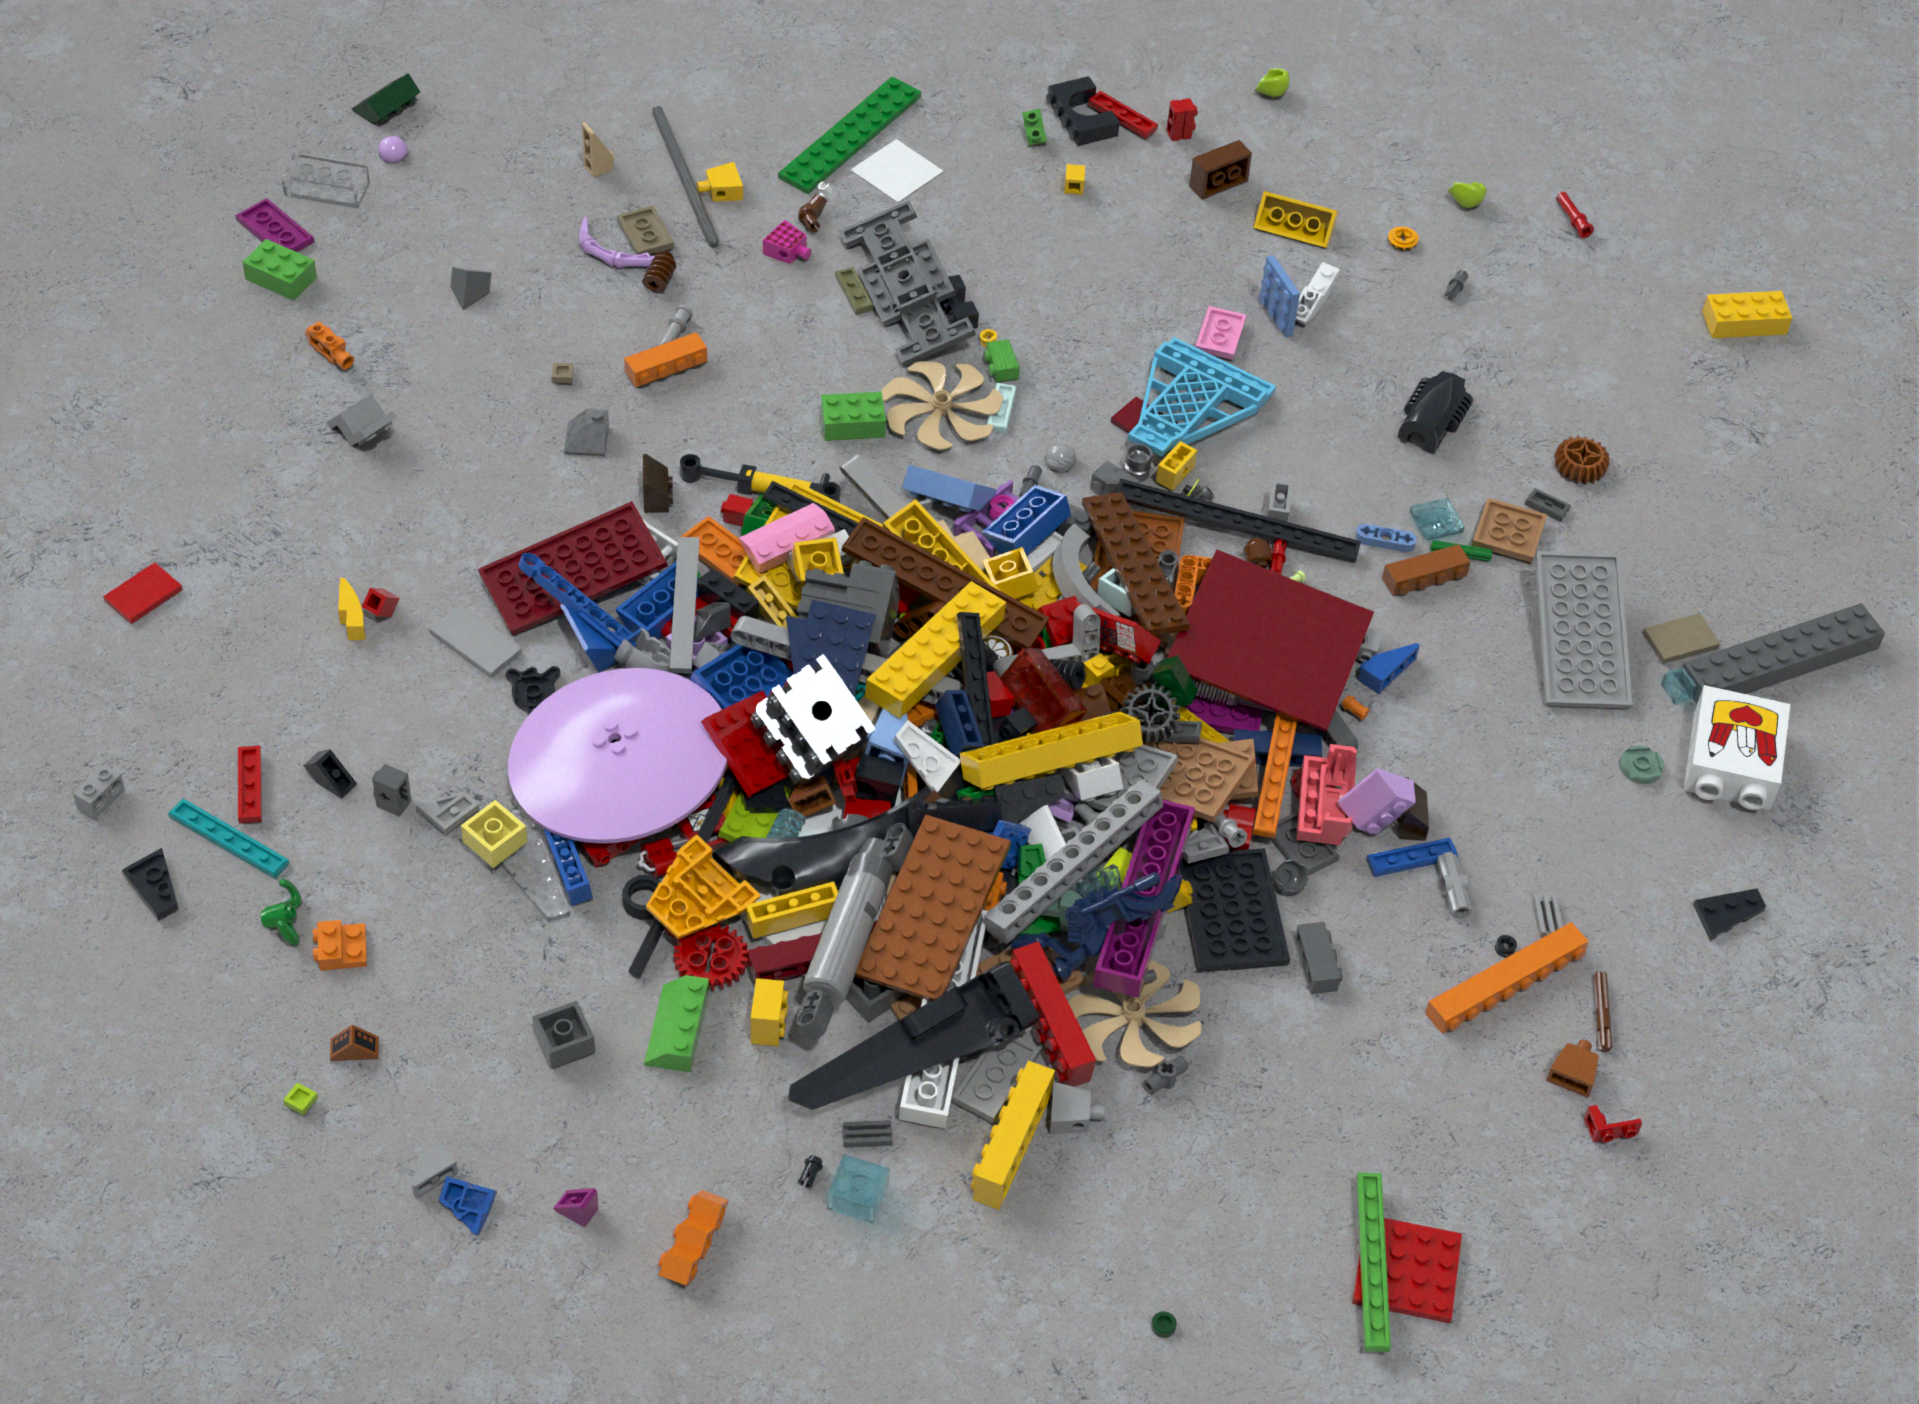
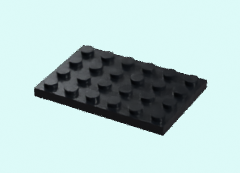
M1265 848L1229 851L1227 854L1192 863H1187L1182 858L1178 873L1183 876L1182 879L1190 883L1193 890L1191 893L1192 903L1187 904L1185 907L1199 972L1289 965L1290 956Z

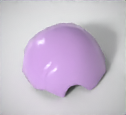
M387 136L381 140L378 154L383 161L390 163L400 162L407 154V146L400 137Z

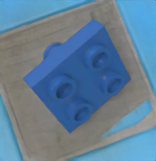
M999 820L995 830L983 831L1011 841L1010 849L1001 868L1014 869L1018 863V848L1027 843L1031 828L1026 825Z

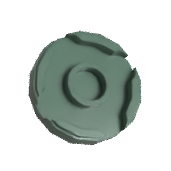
M1637 745L1629 747L1622 754L1620 769L1623 775L1630 781L1638 784H1650L1660 779L1664 770V761L1661 755L1651 751V748Z

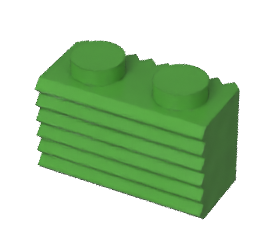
M1003 339L1002 341L987 342L986 350L983 351L984 361L989 363V374L994 377L995 382L1019 379L1020 366L1010 340Z

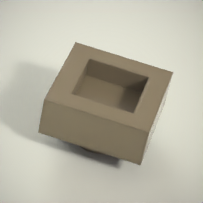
M553 363L552 383H572L573 363Z

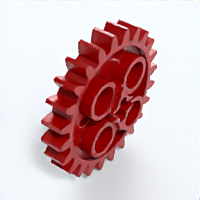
M720 923L715 928L712 925L684 936L683 939L677 940V946H674L673 954L675 970H679V977L688 975L708 978L712 991H714L715 985H719L721 989L724 988V983L732 986V978L739 981L740 974H745V967H748L747 943H743V936L737 937V930L729 932L728 925L724 929H721ZM713 941H716L714 946V953L711 957ZM711 957L710 970L709 972H706L708 968V960Z

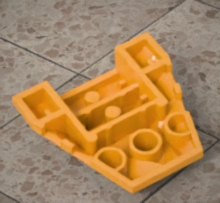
M695 835L679 849L672 866H669L666 876L659 883L646 905V909L677 939L746 911L747 904L755 903L761 898V895L746 880L739 884L712 858L713 849L698 835Z

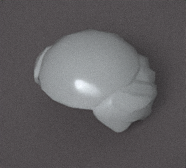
M1054 444L1046 453V462L1049 469L1056 470L1059 473L1072 469L1076 463L1074 448L1066 444Z

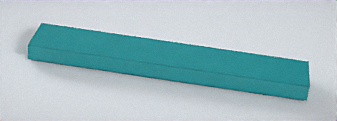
M184 798L168 812L170 819L274 879L290 864L288 858Z

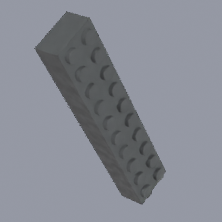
M1860 603L1683 662L1678 680L1696 704L1704 685L1748 694L1877 650L1880 647L1885 632L1865 606Z

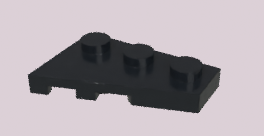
M1061 775L994 787L995 796L1002 803V821L1018 823L1031 816L1041 807L1049 806L1065 797Z
M162 848L122 869L123 876L158 920L178 909Z
M1758 888L1697 899L1693 904L1710 941L1717 938V935L1720 933L1728 932L1738 923H1744L1764 912L1766 908Z

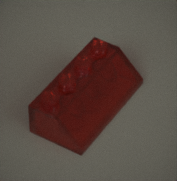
M1023 648L1000 677L1020 708L1025 706L1037 720L1038 724L1035 728L1038 732L1077 723L1088 712L1039 648Z

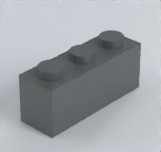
M1325 922L1299 924L1295 940L1310 993L1338 991L1339 983L1343 980L1341 968H1338L1336 964L1337 952L1331 946L1332 936L1330 930L1326 929Z

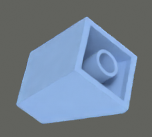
M883 709L875 725L876 730L868 740L864 754L904 763L902 783L909 760L893 739L907 722V713L899 719Z

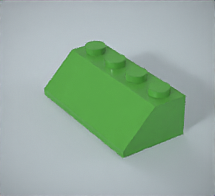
M685 975L663 985L644 1061L645 1066L691 1072L709 998L708 978Z

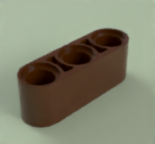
M937 601L907 612L894 624L895 633L901 638L913 636L946 603Z

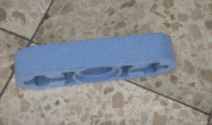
M1370 524L1359 525L1356 532V540L1361 541V544L1402 552L1413 551L1417 540L1416 536L1411 532ZM1381 536H1389L1391 540H1383Z

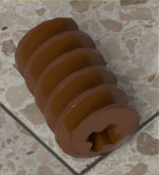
M660 250L655 254L642 279V283L646 288L657 293L665 291L677 267L674 257L669 251Z

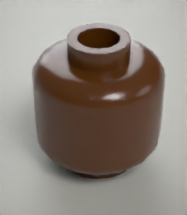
M1262 538L1249 540L1243 549L1246 561L1266 569L1273 559L1269 543L1262 540Z

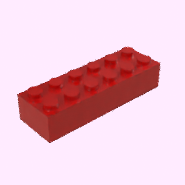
M1039 941L1013 950L1009 964L1015 970L1039 1014L1040 1020L1034 1024L1036 1029L1035 1035L1038 1042L1042 1043L1045 1048V1057L1048 1063H1052L1055 1069L1054 1075L1057 1082L1073 1087L1090 1082L1096 1058Z

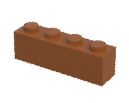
M1455 545L1386 564L1382 580L1392 596L1406 594L1432 585L1443 584L1450 580L1461 579L1468 575L1471 562L1461 546Z

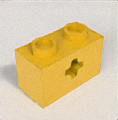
M1180 441L1158 464L1156 482L1173 491L1195 467L1197 450Z

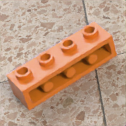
M697 332L625 357V373L633 385L638 387L707 362V346Z

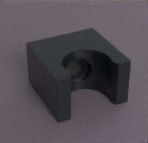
M861 753L855 777L859 792L855 794L856 798L891 802V809L895 807L905 764Z

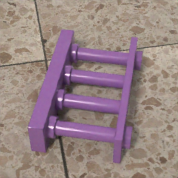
M1009 480L1004 485H1000L993 496L1007 495L1013 498L1015 502L1019 499L1012 494V480ZM992 498L980 511L972 509L971 513L968 512L964 516L957 518L954 523L953 535L955 537L962 533L974 531L990 558L995 557V551L997 550L972 526L980 522L988 527L993 522L986 517L991 509Z

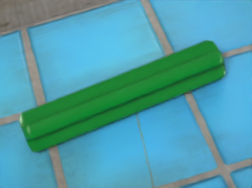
M1433 540L1431 543V552L1460 545L1468 558L1490 561L1492 558V550L1488 548Z

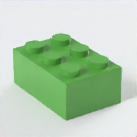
M265 239L242 262L246 280L293 301L317 278L315 260L268 239Z
M882 391L821 395V416L825 441L885 438L886 418Z

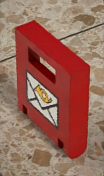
M711 794L708 800L694 812L677 823L686 843L697 835L715 799L714 794ZM722 814L712 834L716 832L719 834L726 820L724 814ZM717 835V840L707 844L712 849L725 846L730 841Z

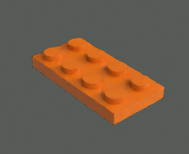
M707 516L680 536L699 537V559L737 586L743 585L733 579L734 574L747 555L737 536L710 516Z

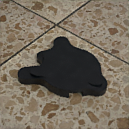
M551 666L541 674L537 672L535 667H530L525 671L510 668L505 673L506 679L512 685L514 704L528 715L541 702L555 693L554 684L561 675L560 668L557 666Z

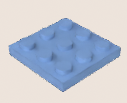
M1267 256L1263 268L1264 275L1261 281L1262 287L1259 301L1267 309L1270 318H1273L1277 324L1278 330L1282 331L1287 338L1293 336L1300 292L1275 256Z

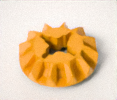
M1403 226L1391 229L1388 234L1390 245L1395 246L1396 249L1402 248L1403 251L1406 248L1412 250L1414 246H1417L1419 240L1418 234L1413 229Z

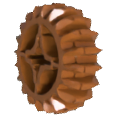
M1577 435L1575 439L1571 436L1568 440L1564 439L1557 447L1554 455L1555 467H1557L1558 472L1562 473L1563 477H1569L1570 481L1576 480L1577 483L1583 481L1587 484L1589 481L1594 483L1596 479L1600 480L1607 472L1610 464L1609 453L1606 452V447H1601V442L1596 443L1594 438L1589 440L1586 436L1580 438Z

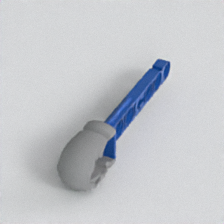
M531 553L522 555L518 564L520 570L530 578L533 577L537 584L618 648L614 656L616 661L620 664H626V668H648L670 672L671 650L655 637H649V633L643 628H639L632 633L555 570L546 566V563L536 555ZM525 561L532 563L534 566L527 564ZM541 574L548 576L550 579L543 577ZM558 587L564 589L566 592L559 590ZM590 614H594V615L598 616L599 618H595V617L591 616ZM607 627L614 629L616 632L609 630Z

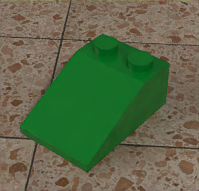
M760 494L745 514L740 537L763 527L774 511L775 506L762 500L763 494Z

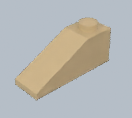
M583 122L584 167L594 178L613 170L614 155L606 148L586 122Z

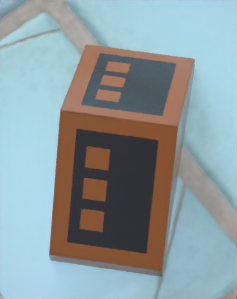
M351 1025L330 1039V1061L378 1059L379 1036L357 1026Z

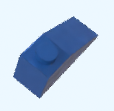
M1414 643L1374 655L1369 661L1365 660L1359 668L1360 675L1358 681L1377 694H1380L1417 659L1420 645Z

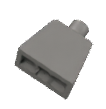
M1053 1083L1049 1134L1087 1132L1090 1119H1104L1105 1106L1092 1105L1091 1092L1089 1090Z

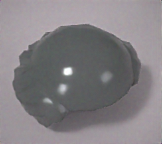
M1288 859L1275 869L1274 874L1277 888L1286 895L1301 892L1308 881L1309 873L1307 872V867L1296 859Z

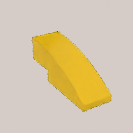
M340 578L338 604L340 624H346L348 640H366L360 601L345 578Z

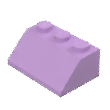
M1376 768L1340 798L1338 805L1348 817H1352V822L1358 829L1377 835L1416 803L1414 781Z

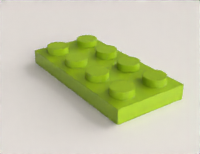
M784 786L788 799L792 789ZM739 794L718 836L730 842L741 836L768 838L780 813H749L750 811H745Z

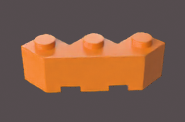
M701 1190L695 1196H691L687 1207L690 1210L689 1216L682 1223H678L674 1230L673 1238H676L674 1246L666 1253L663 1252L660 1257L658 1266L661 1267L659 1276L683 1285H688L694 1280L698 1272V1262L705 1258L712 1244L713 1233L715 1230H719L723 1222L729 1202L728 1199Z

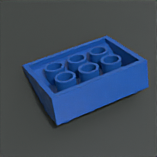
M738 644L695 670L690 681L702 687L715 699L721 709H725L761 691H764L768 697L771 689L777 685L783 688L786 679L794 675V673L778 656Z

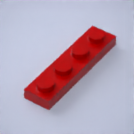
M1099 91L1089 99V106L1101 113L1112 110L1120 124L1144 138H1148L1158 130L1156 122L1102 91Z
M260 745L238 747L239 823L262 822V764Z

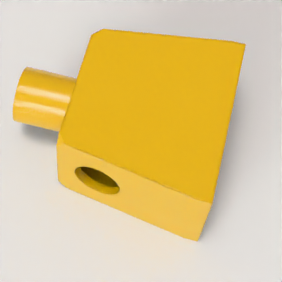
M734 162L707 169L706 181L697 182L698 192H709L714 202L743 200V184Z

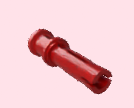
M1565 191L1558 194L1559 197L1556 196V200L1570 217L1572 227L1578 230L1580 238L1589 237L1594 232V226L1588 223L1584 213L1579 212Z

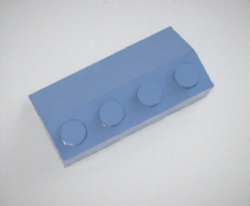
M912 465L908 466L902 489L909 490V495L921 498L922 495H926L925 500L930 499L936 503L938 499L943 500L942 505L954 508L956 504L959 505V510L971 513L972 509L980 511L997 492V489Z

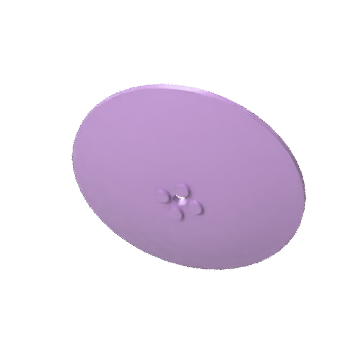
M624 668L581 678L559 689L541 702L519 728L513 740L508 759V776L515 799L522 810L535 823L556 835L571 840L588 843H617L658 833L673 826L694 812L707 800L722 779L727 767V759L720 753L701 723L705 717L722 709L715 699L696 683L677 674L662 670ZM614 739H621L620 741L610 743Z

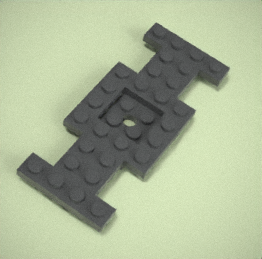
M910 200L839 231L846 248L865 241L875 261L857 270L884 327L902 319L913 340L895 349L903 367L976 335L968 317L950 325L939 303L955 296L956 293L929 238L911 245L905 236L901 225L917 218ZM908 275L906 279H900L902 276Z

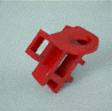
M860 757L845 761V763L843 759L832 763L845 802L856 800L855 794L859 793L855 777L857 773L856 765L859 763Z

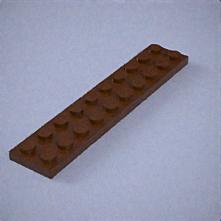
M1123 493L1082 498V506L1143 628L1154 636L1188 631L1190 624Z
M865 517L861 519L842 545L841 551L859 561H868L872 563L873 567L880 568V565L893 567V570L897 573L898 582L935 602L942 601L947 604L971 581L1006 602L1004 620L991 632L1026 652H1029L1049 621V617Z

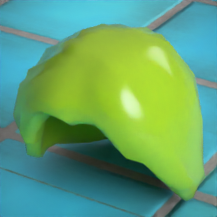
M1282 68L1269 69L1268 74L1260 80L1255 91L1273 98L1282 96L1290 84L1289 72Z
M1454 182V185L1448 189V192L1463 208H1474L1484 201L1487 191L1482 183L1472 182L1471 185Z

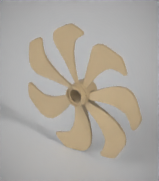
M925 361L914 363L908 368V371L924 374L932 384L935 392L933 395L915 381L904 377L893 379L881 390L884 402L895 395H907L926 402L894 406L887 412V420L891 431L903 436L905 435V423L909 419L917 415L933 412L920 426L917 437L922 444L936 450H945L952 447V443L943 439L939 433L941 417L948 416L957 434L966 441L986 438L990 436L993 430L992 424L975 425L963 420L951 411L952 407L985 415H994L1001 408L1003 396L996 389H992L990 395L984 399L966 403H952V399L981 386L984 382L983 375L972 365L956 364V367L962 374V378L958 386L950 394L948 391L943 390L946 378L945 367L938 362Z
M1151 960L1148 970L1154 969L1157 980L1144 984L1139 998L1113 992L1123 1005L1119 1006L1095 995L1078 994L1072 997L1068 1003L1076 1019L1086 1014L1118 1016L1095 1023L1083 1030L1096 1061H1106V1056L1102 1050L1104 1041L1116 1030L1126 1025L1128 1028L1123 1037L1120 1050L1122 1060L1129 1065L1152 1068L1164 1060V1056L1151 1053L1143 1046L1138 1027L1145 1023L1167 1045L1180 1048L1188 1045L1201 1035V1022L1196 1021L1184 1027L1170 1026L1147 1018L1146 1013L1190 1012L1197 1009L1200 1005L1199 986L1185 979L1183 981V988L1178 995L1166 1002L1145 1009L1144 1003L1170 979L1168 968ZM1095 970L1090 971L1084 977L1086 980L1085 985L1094 984Z

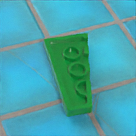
M1042 844L1025 845L1018 848V886L1046 862ZM1039 915L1017 935V939L1024 933L1039 934L1045 932L1047 935L1060 933L1062 931L1060 930V918Z

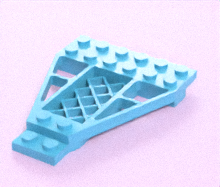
M1173 337L1168 343L1164 342L1155 351L1139 423L1128 434L1127 440L1135 444H1144L1153 453L1163 457L1168 450L1171 451L1180 441L1188 445L1256 414L1275 393L1276 386ZM1156 367H1161L1177 375L1169 385L1153 378ZM1151 388L1162 392L1147 408ZM1192 389H1200V391L1192 392ZM1186 390L1187 393H1178V391ZM1195 399H1204V401H1195ZM1181 400H1190V402L1182 403ZM1223 400H1229L1245 409L1228 415L1216 408ZM1169 401L1177 402L1176 404H1168ZM1185 410H1194V412H1185ZM1171 411H1180V413L1172 414ZM1158 412H1166L1167 414L1158 415ZM1208 417L1219 420L1197 430ZM1180 420H1183V421H1184V423H1178V424L1175 423V421H1180Z

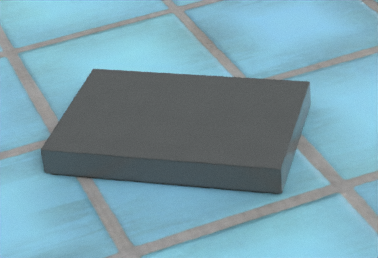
M1298 811L1278 820L1275 839L1269 838L1286 860L1296 859L1304 864L1308 869L1309 875L1339 861L1340 856L1330 844L1296 840Z

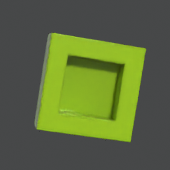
M297 1082L283 1099L284 1106L304 1116L317 1100L318 1095L317 1092Z

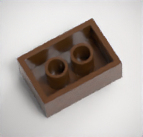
M1240 140L1194 157L1192 159L1189 187L1203 200L1248 182L1252 152Z

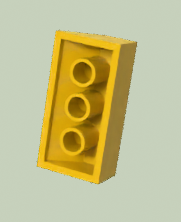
M1264 191L1253 228L1327 248L1334 232L1339 212Z

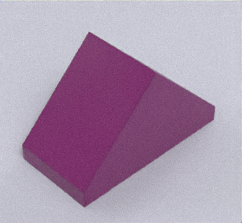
M595 1188L566 1190L553 1209L566 1218L586 1227L599 1209L597 1191Z

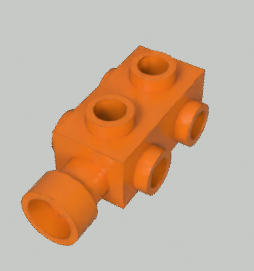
M319 321L306 329L305 335L308 337L309 344L314 347L316 352L325 356L329 363H337L342 369H348L353 365L354 357L346 352L344 339L335 335L328 326L323 325Z

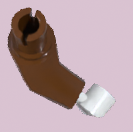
M824 181L818 185L821 193L815 194L809 203L803 205L798 212L799 221L802 224H806L810 232L818 231L817 228H820V223L817 219L827 203L824 197L832 193L830 184L826 185Z

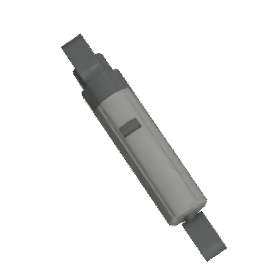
M903 823L891 826L884 840L878 838L866 839L861 846L859 854H856L851 860L803 982V988L807 995L804 998L796 1021L811 1040L819 1039L825 1034L834 1011L833 1005L845 1001L884 899L893 870H901L915 839Z

